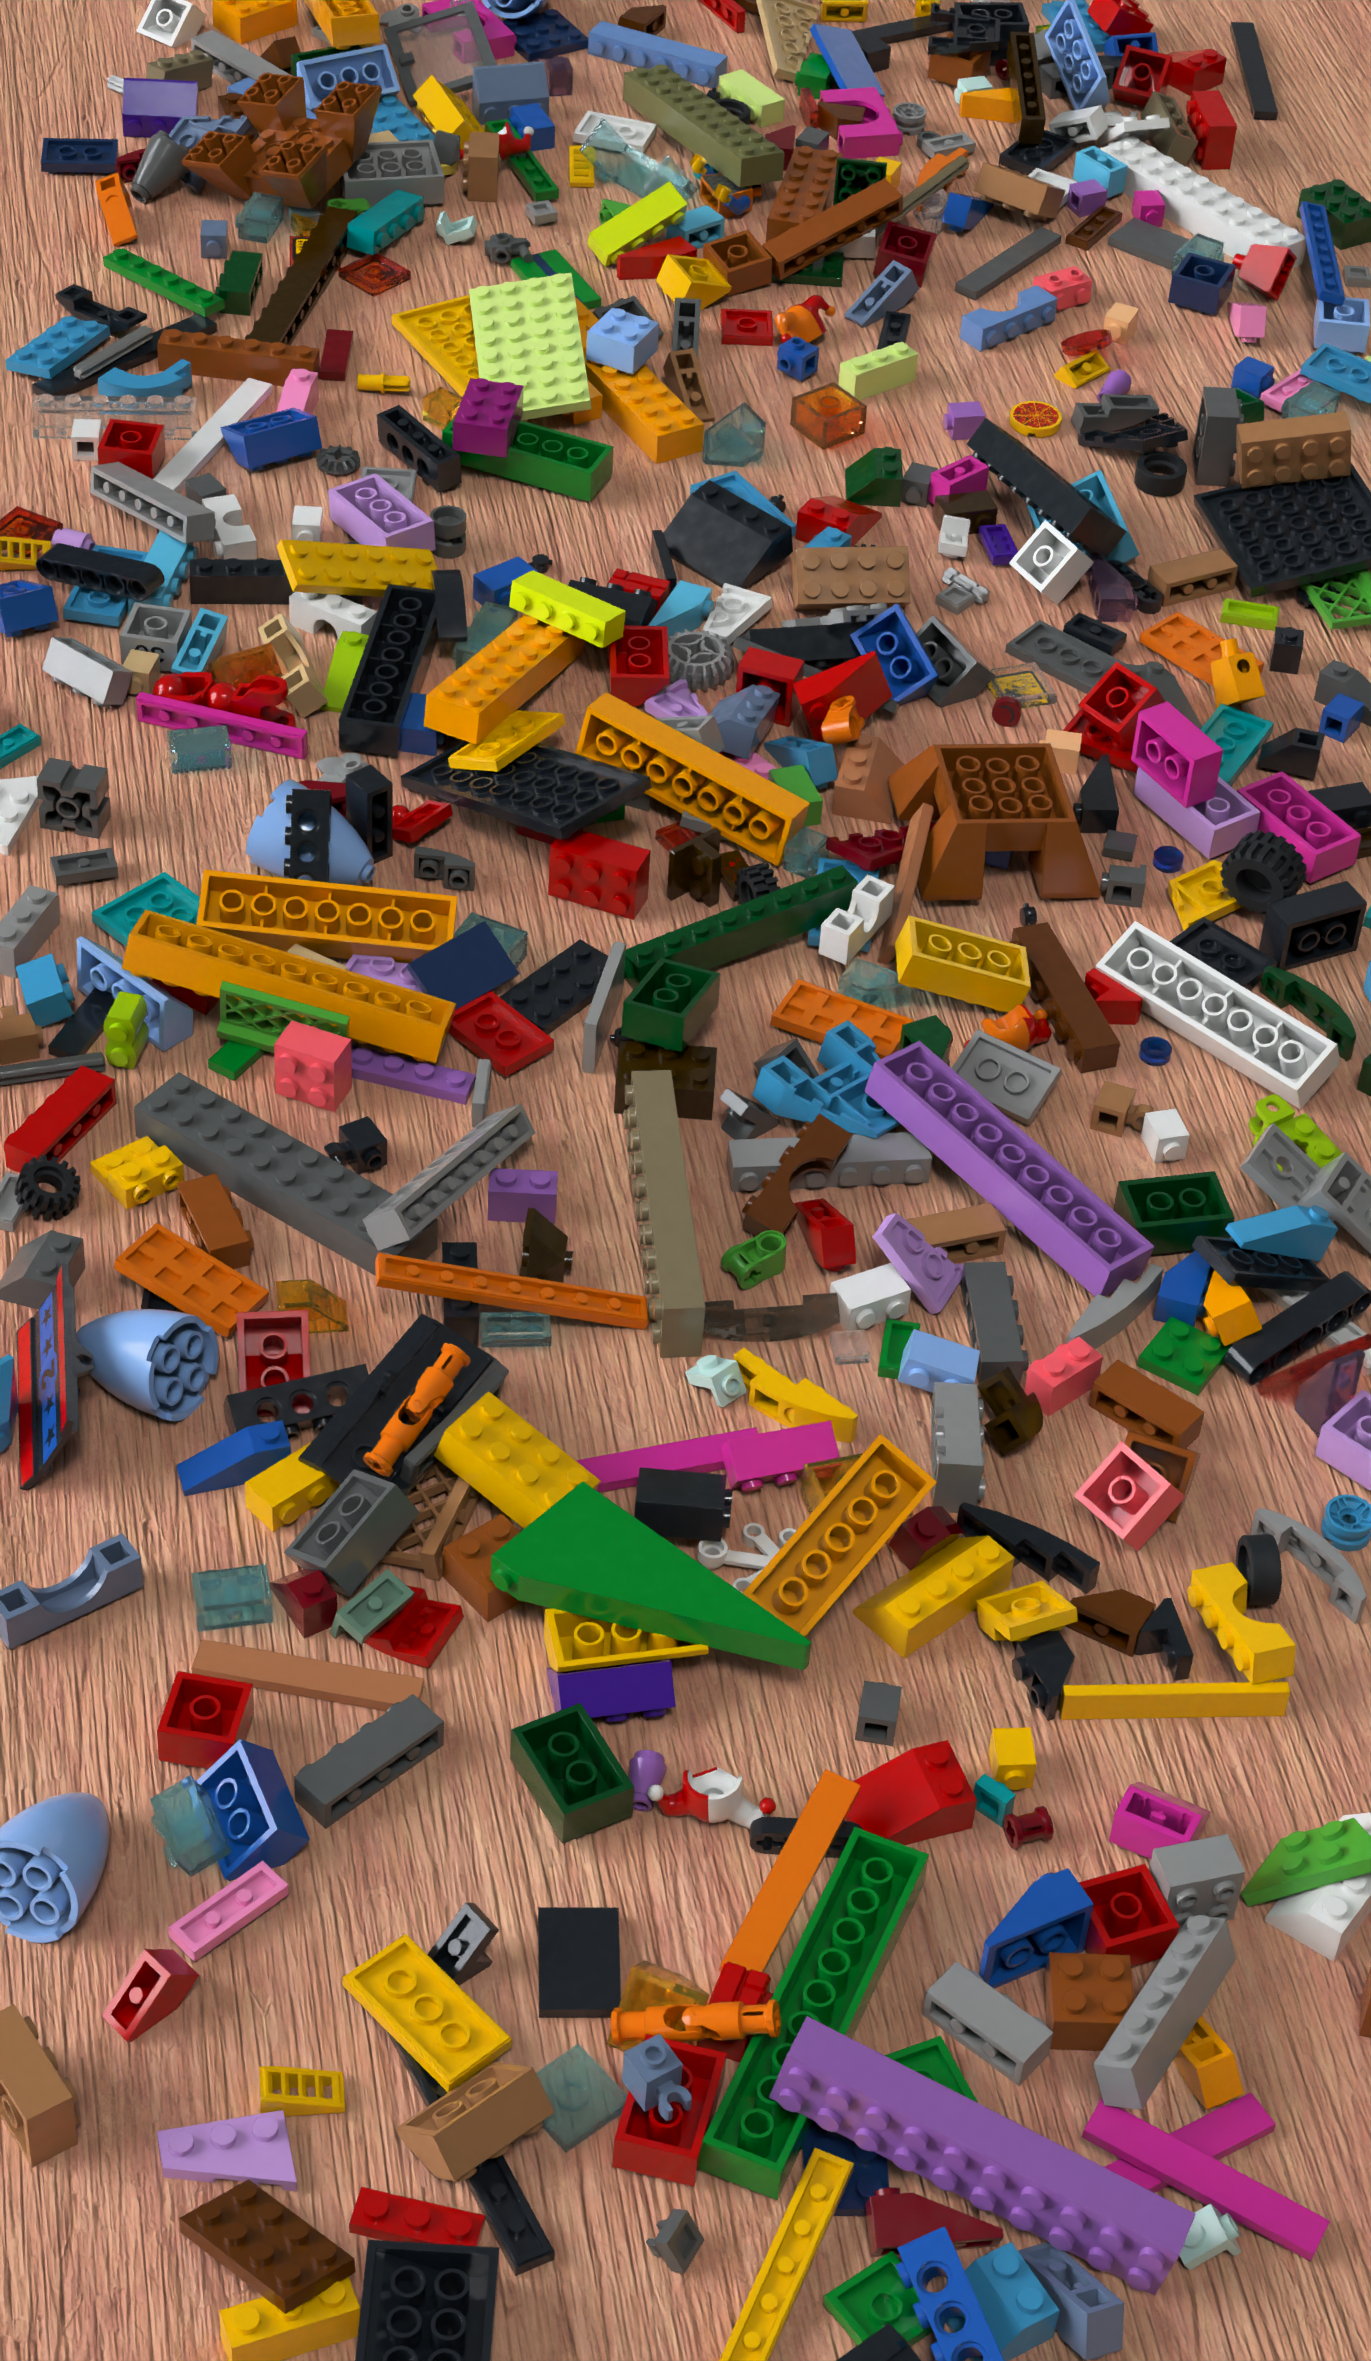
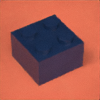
M1188 252L1172 275L1168 302L1176 304L1181 308L1188 307L1199 310L1203 314L1216 315L1232 292L1236 265Z

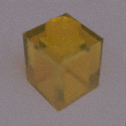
M442 387L437 388L423 397V421L443 430L456 416L463 397Z

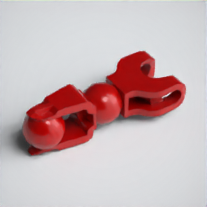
M185 672L182 674L172 673L163 675L153 686V695L297 728L293 714L276 707L283 702L289 693L286 680L280 677L260 675L253 682L240 683L237 687L229 682L215 684V680H213L212 674L209 672Z

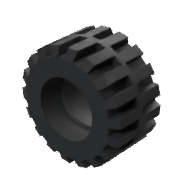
M1262 830L1255 833L1250 832L1245 837H1242L1224 860L1222 870L1220 871L1221 877L1224 878L1222 884L1224 888H1228V895L1231 898L1234 897L1238 905L1247 907V910L1250 912L1257 911L1258 914L1265 915L1269 902L1294 896L1303 886L1307 876L1304 873L1307 870L1306 864L1301 862L1303 860L1301 853H1297L1295 851L1296 847L1292 843H1287L1285 841L1286 838L1282 836L1277 837L1275 833L1269 831L1266 834Z

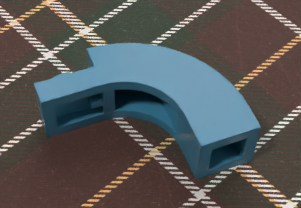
M181 359L165 371L148 376L130 374L114 367L98 378L99 402L113 408L138 412L155 411L174 406L183 401V391L192 385L191 362Z

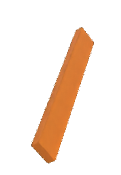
M379 1252L375 1260L376 1287L472 1301L474 1303L645 1330L649 1323L647 1298L645 1296Z

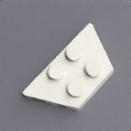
M38 776L0 779V853L8 856L42 800L38 799L36 780Z

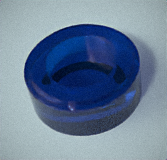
M1162 846L1154 851L1152 863L1161 872L1175 873L1180 871L1183 866L1184 854L1176 847Z
M1153 1036L1145 1038L1141 1042L1139 1057L1144 1063L1151 1066H1163L1170 1061L1172 1046L1167 1040Z

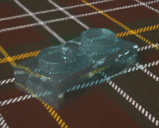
M535 1312L480 1313L481 1347L551 1346L550 1315Z

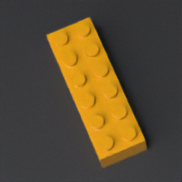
M880 1433L744 1590L743 1594L805 1637L937 1481Z

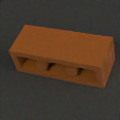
M216 1173L177 1183L178 1208L197 1247L232 1269L250 1265V1251L254 1250L253 1237L249 1230H244L243 1219L239 1208H233L232 1197L228 1186H222Z
M1116 1360L1093 1382L1089 1406L1127 1430L1183 1448H1187L1200 1436L1204 1411L1120 1360Z

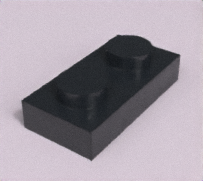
M1080 612L1070 619L1063 629V632L1110 656L1126 643L1127 633Z

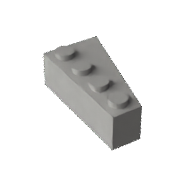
M934 1382L931 1403L932 1478L937 1483L932 1487V1506H943L948 1513H958L959 1506L963 1502L977 1506V1500H984L985 1478H981L985 1462V1453L982 1452L984 1425H980V1420L983 1418L984 1402L983 1399H978L977 1384Z

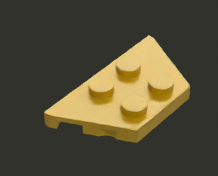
M1210 861L1169 880L1167 891L1184 931L1203 917L1212 922L1243 907V905L1240 906L1236 903L1237 900L1234 897L1231 898L1228 895V888H1224L1222 884L1224 880L1220 875L1222 862Z

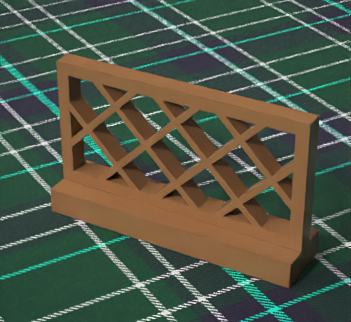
M437 1460L420 1481L436 1475L440 1482L424 1489L418 1483L414 1488L416 1492L407 1496L412 1504L423 1501L426 1508L419 1510L420 1513L410 1525L413 1534L397 1540L388 1550L385 1558L380 1562L424 1569L426 1579L440 1581L442 1577L443 1547L462 1537L482 1494L457 1474L446 1479L442 1472L449 1468ZM443 1491L448 1493L447 1499L432 1504L429 1500V1497ZM433 1516L435 1519L434 1525L419 1531L415 1523ZM418 1542L422 1546L418 1555L403 1553L402 1549Z

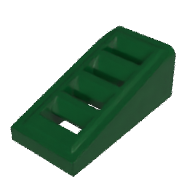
M1232 387L1236 389L1237 399H1241L1240 414L1244 415V424L1263 421L1264 402L1238 387Z

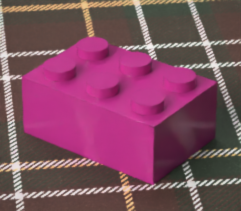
M1168 701L1139 711L1131 760L1185 808L1214 798L1223 749Z

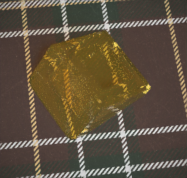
M291 213V229L296 237L309 238L312 228H315L317 223L299 214Z

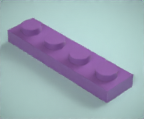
M353 1045L351 1047L352 1078L464 1105H466L475 1086L476 1074L419 1062Z

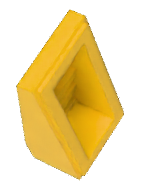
M569 146V187L593 188V147Z
M0 536V570H37V550H42L44 554L51 548V541ZM2 550H7V557L2 556ZM14 550H19V558H14ZM25 550H31V559H25Z
M259 2066L261 2113L283 2110L284 2117L345 2113L343 2072L283 2066ZM323 2086H332V2099L324 2098ZM306 2087H315V2097L307 2096ZM290 2088H298V2096L290 2095ZM281 2089V2094H274L273 2090Z

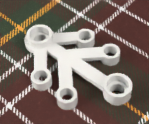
M749 1523L743 1528L742 1541L748 1547L758 1548L764 1555L728 1550L725 1540L721 1538V1542L701 1540L698 1544L697 1557L699 1562L709 1570L718 1569L723 1564L760 1569V1571L747 1578H739L733 1582V1587L737 1590L746 1589L787 1542L785 1540L790 1539L796 1530L792 1528L782 1530L779 1534L778 1548L765 1534V1529L762 1525ZM750 1534H756V1535H758V1536L753 1537V1536H750Z

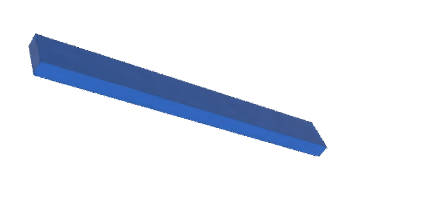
M1302 201L1299 211L1318 300L1342 306L1345 294L1326 208L1322 205Z

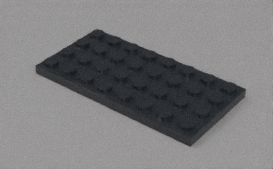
M463 741L400 776L403 787L414 790L417 793H423L438 800L475 810V812L484 813L496 819H502L517 826H523L536 832L556 837L557 839L572 837L576 831L585 826L593 825L597 819L607 813L617 811L621 805L639 798L642 793L652 788L649 776L541 743L536 744L500 771L495 772L450 768L448 758L470 743Z

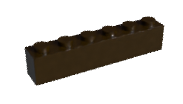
M1010 32L1007 62L1018 143L1042 144L1046 117L1034 33Z

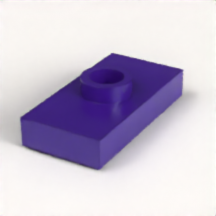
M1006 525L979 526L978 536L992 566L1009 564L1018 553V550Z

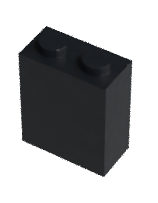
M640 1467L634 1517L663 1537L721 1542L722 1528H730L733 1489H726L727 1475Z

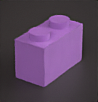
M502 1168L491 1170L488 1189V1221L526 1222L528 1208H535L551 1223L555 1224L558 1171Z

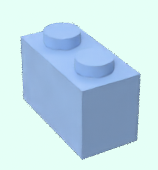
M914 1329L903 1351L898 1381L932 1393L934 1382L974 1384L980 1350Z

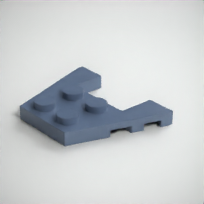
M231 115L222 116L221 119H211L210 116H188L180 119L169 136L178 145L183 144L191 149L209 131L244 135L252 123L246 115H241V119H232ZM191 170L180 178L197 194L208 182Z

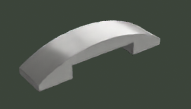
M1264 1508L1256 1510L1250 1535H1273L1277 1542L1279 1553L1281 1554L1285 1550L1288 1551L1332 1589L1329 1602L1353 1623H1358L1361 1620L1367 1596L1358 1575L1345 1557L1326 1539L1302 1523L1272 1510Z

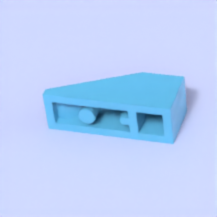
M680 580L648 626H667L668 636H673L674 632L684 633L685 629L691 632L699 628L714 609V601H711L712 589Z
M200 608L171 667V672L176 674L206 672L217 659L226 640L228 616Z

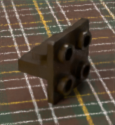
M713 828L670 850L667 897L670 900L690 892L709 908L719 903L722 854L719 853L720 830Z

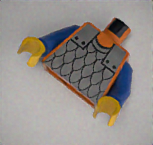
M695 154L690 161V165L693 171L701 176L700 199L705 205L711 207L724 218L750 212L753 198L762 195L761 184L738 187L724 175L716 174L709 167H704L707 163L706 159L699 154Z

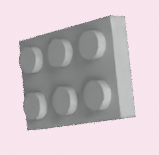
M978 1029L952 1067L958 1075L1003 1114L1028 1126L1062 1076L1061 1068Z

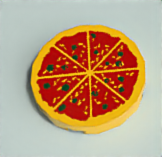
M1020 402L1010 410V426L1016 432L1025 436L1032 433L1038 438L1048 437L1057 433L1062 424L1061 412L1056 407L1045 402Z

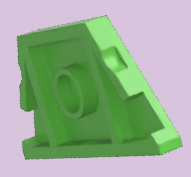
M1355 1818L1331 1821L1323 1827L1305 1832H1293L1287 1837L1281 1838L1243 1889L1242 1897L1247 1906L1250 1907L1371 1873V1836Z

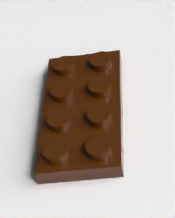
M249 2179L179 2218L180 2232L285 2314L327 2290L335 2282L342 2281L356 2273L354 2257Z

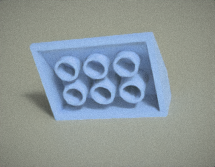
M1066 0L1044 37L1074 110L1100 105L1104 110L1110 101L1106 75L1075 0Z

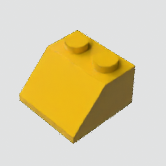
M667 254L656 279L663 288V292L674 303L675 298L701 299L700 311L729 293L732 288L708 259Z

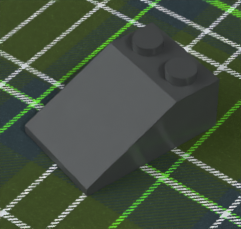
M1150 661L1143 665L1127 664L1124 666L1156 687L1165 702L1168 701L1199 729L1203 727L1175 676L1167 671L1161 663Z

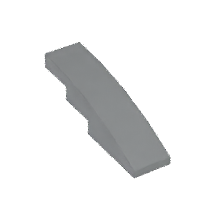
M1151 1263L1137 1283L1124 1278L1110 1299L1096 1294L1067 1335L1066 1344L1079 1336L1092 1348L1096 1349L1120 1333L1146 1309L1159 1293L1164 1268Z

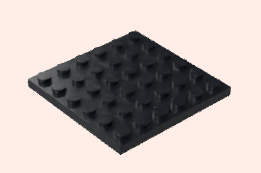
M1352 463L1351 475L1250 488H1242L1241 484L1194 495L1196 509L1220 548L1238 565L1237 576L1251 598L1371 568V491Z

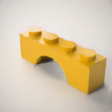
M1229 1562L1192 1570L1191 1586L1187 1588V1597L1191 1607L1197 1609L1203 1617L1205 1626L1214 1632L1222 1649L1228 1651L1234 1659L1236 1668L1245 1674L1251 1684L1294 1676L1296 1644L1283 1627L1278 1623L1259 1622L1242 1615L1246 1613L1248 1582L1234 1563Z

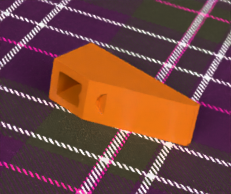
M117 172L95 181L97 195L114 246L128 244L137 239L138 234L130 195L119 173Z

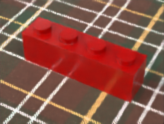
M81 1065L72 1075L65 1079L64 1083L53 1094L45 1099L44 1103L33 1114L26 1118L25 1122L14 1133H11L6 1138L3 1147L6 1167L20 1173L23 1165L26 1162L29 1163L31 1158L36 1157L39 1162L40 1156L44 1155L47 1156V1161H51L52 1156L58 1157L57 1163H59L117 1104L115 1079Z

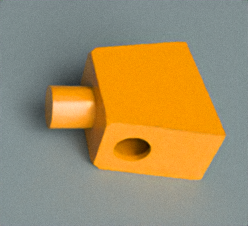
M1237 638L1221 641L1220 646L1223 658L1211 663L1216 708L1220 704L1230 707L1242 705L1266 696L1254 653L1240 654Z

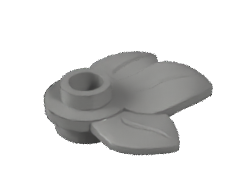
M403 4L396 10L384 13L379 23L390 27L419 18V9L413 4ZM424 25L409 31L419 36L424 29Z
M345 753L340 758L334 756L326 757L316 763V768L324 773L317 781L346 783L347 774L366 767L368 764L357 753Z

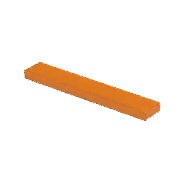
M828 1769L824 1770L719 1967L720 1972L724 1963L727 1962L744 1966L747 1970L753 1969L765 1972L859 1794L861 1785Z

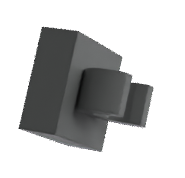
M673 2209L667 2220L658 2221L656 2226L660 2232L655 2239L648 2238L646 2244L654 2256L663 2257L671 2271L685 2273L705 2239L687 2210Z

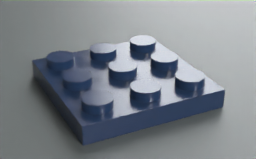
M547 9L544 12L522 19L507 18L502 21L516 36L517 43L514 50L528 62L588 48V37L556 9Z

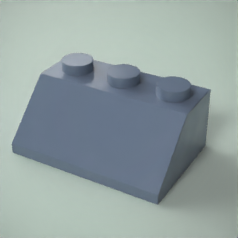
M543 61L473 67L472 112L481 125H485V122L508 119L511 117V107L538 103L549 117V91Z
M753 684L720 700L709 716H715L725 745L722 751L748 760L772 727L781 694L774 692L770 687Z

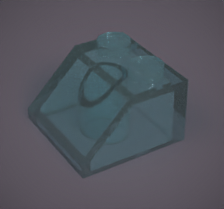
M745 402L705 431L702 461L707 465L745 467L750 462H756L764 453L766 423Z

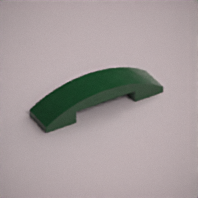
M1265 967L1260 992L1281 1009L1292 1005L1327 1034L1326 1038L1337 1044L1341 1058L1346 1062L1351 1060L1357 1035L1351 1020L1344 1010L1329 995L1309 981L1276 967Z

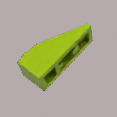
M342 631L334 649L324 688L328 702L321 706L320 710L342 712L369 635L360 634L355 631Z

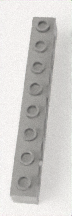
M522 1104L490 1114L363 1219L367 1233L378 1251L412 1239L536 1133Z

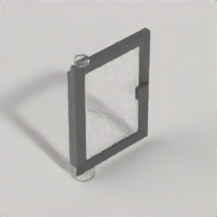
M451 0L450 8L384 28L410 107L417 106L418 103L412 95L431 74L456 94L473 88V67L497 65L472 0Z

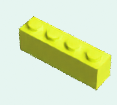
M669 181L591 231L587 245L604 267L611 263L617 264L618 255L643 247L648 239L659 237L668 226L672 224L677 225L685 218L688 204Z
M534 570L512 581L509 607L601 648L623 637L625 610Z

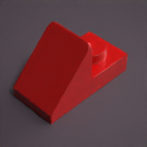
M1095 968L1086 973L1084 983L1109 1024L1135 1025L1139 1022L1143 1002L1142 997Z

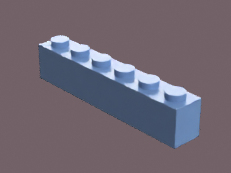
M600 21L589 31L588 54L637 68L650 69L654 68L655 65H666L687 82L709 88H716L719 85V76L727 73L728 56L604 21Z

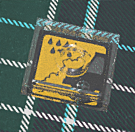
M1036 662L990 669L995 674V677L986 687L995 701L1001 697L1010 696L1020 702L1022 709L1057 703L1058 695Z

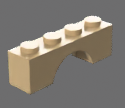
M279 613L260 626L258 631L264 646L270 652L283 674L281 678L287 682L289 693L286 698L305 718L312 712L320 709L328 700L300 633L282 613Z

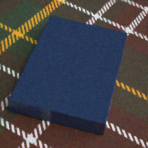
M485 921L413 960L406 966L424 994L456 1003L455 1010L485 993L497 989L520 974Z

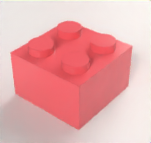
M292 1020L274 1043L275 1093L335 1112L352 1088L351 1039Z
M1122 1441L1074 1494V1497L1137 1551L1141 1549L1186 1497Z

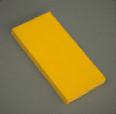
M516 710L479 743H468L448 758L449 766L455 769L498 772L565 725V716L562 713Z
M404 1934L342 1977V1986L447 2092L468 2080L512 2048V2038L407 1934Z

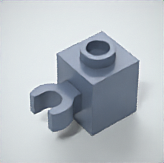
M660 2033L624 2052L622 2082L644 2112L658 2105L660 2115L669 2121L673 2116V2108L669 2104L670 2102L676 2101L681 2103L686 2111L691 2109V2094L686 2088L681 2086L683 2064Z

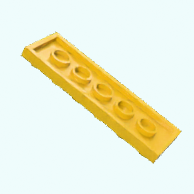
M281 539L277 545V550L293 592L383 597L388 584L432 590L431 570H438L430 549Z

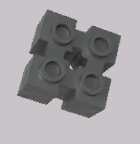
M49 757L36 779L38 799L43 800L39 807L40 828L64 832L66 827L75 828L76 835L99 839L111 817L110 798L105 797L109 789L108 768L84 764L82 769H76L71 761Z

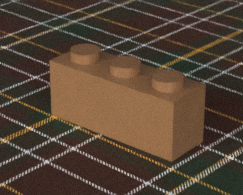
M1220 548L1152 565L1149 567L1147 582L1163 594L1162 607L1234 589L1238 565Z
M992 1203L906 1219V1221L924 1234L925 1241L932 1247H941L948 1253L947 1258L954 1264L1003 1254L1006 1229Z

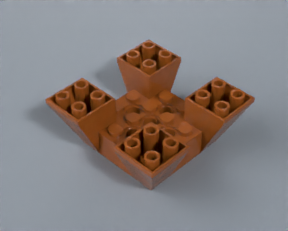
M264 73L259 76L258 80L237 101L240 109L260 133V136L251 145L248 136L209 131L195 147L190 149L181 162L185 167L235 199L313 209L366 150L382 93L381 86L350 83L348 81L340 82L314 110L317 119H311L306 116L303 77Z
M1051 743L933 744L888 777L887 783L898 820L910 821L923 803L933 806L934 810L931 820H938L928 833L917 880V887L922 901L981 900L985 851H1029L1028 860L1041 899L1100 898L1101 891Z

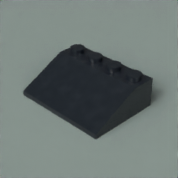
M711 480L689 496L664 531L671 558L721 588L724 583L747 589L793 552L791 526Z
M368 2240L355 2361H492L499 2247Z

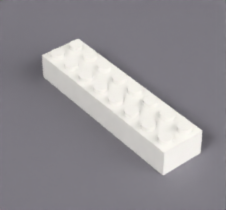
M1136 921L1096 965L1098 971L1143 998L1141 1011L1274 1094L1279 1095L1300 1110L1340 1064L1336 1043Z

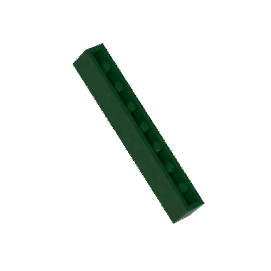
M840 865L628 948L625 951V980L635 989L660 958L710 970L821 926L836 908L848 911L852 891L858 885V881L843 865Z

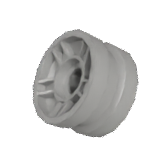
M904 102L894 107L893 119H895L897 128L902 132V135H904V132H908L910 136H916L925 129L924 120L926 119L927 111L920 104Z

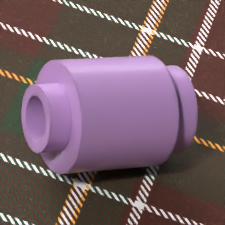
M68 528L57 529L53 534L51 547L56 543L89 550H93L96 545L91 534Z

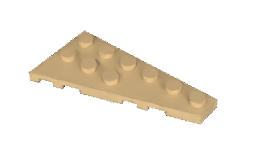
M756 0L773 74L780 80L795 82L796 73L801 70L803 58L812 35L810 28L813 23L815 24L821 6L801 0Z

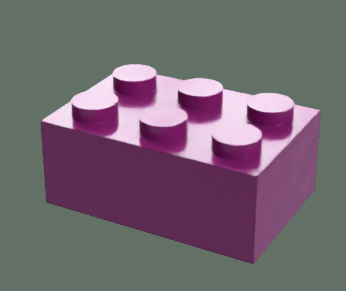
M470 378L453 421V450L506 458L523 415L524 386L515 385L511 382L500 383L488 381L484 378Z

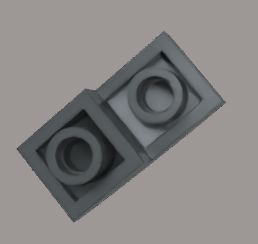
M416 846L414 853V878L443 880L444 889L474 891L475 863L446 851Z

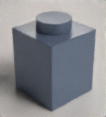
M202 220L200 235L201 258L227 259V220Z

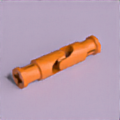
M444 1343L441 1348L442 1354L432 1367L426 1368L417 1381L415 1393L409 1395L380 1433L382 1438L372 1452H367L364 1455V1462L372 1470L382 1476L390 1477L393 1472L392 1466L402 1452L409 1450L432 1417L433 1409L443 1402L454 1386L453 1380L462 1367H468L471 1360L459 1347ZM406 1412L409 1419L416 1424L407 1425L400 1421L402 1414Z
M776 1999L769 2000L767 2004L744 2005L742 2001L719 2002L706 2006L699 2004L648 2006L646 2010L623 2011L621 2007L614 2008L611 2013L612 2040L616 2046L623 2045L625 2041L644 2040L646 2034L655 2036L659 2033L663 2038L678 2042L701 2041L705 2038H712L714 2040H743L746 2035L769 2034L771 2038H778L781 2032V2015L779 2003ZM682 2018L686 2031L673 2029L677 2020Z

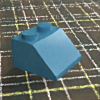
M1012 2242L976 2259L965 2270L1004 2361H1009L1054 2337L1060 2310ZM960 2316L951 2317L947 2320L946 2325L952 2333H956L964 2327L965 2318ZM977 2356L969 2357L971 2361H983L982 2358Z

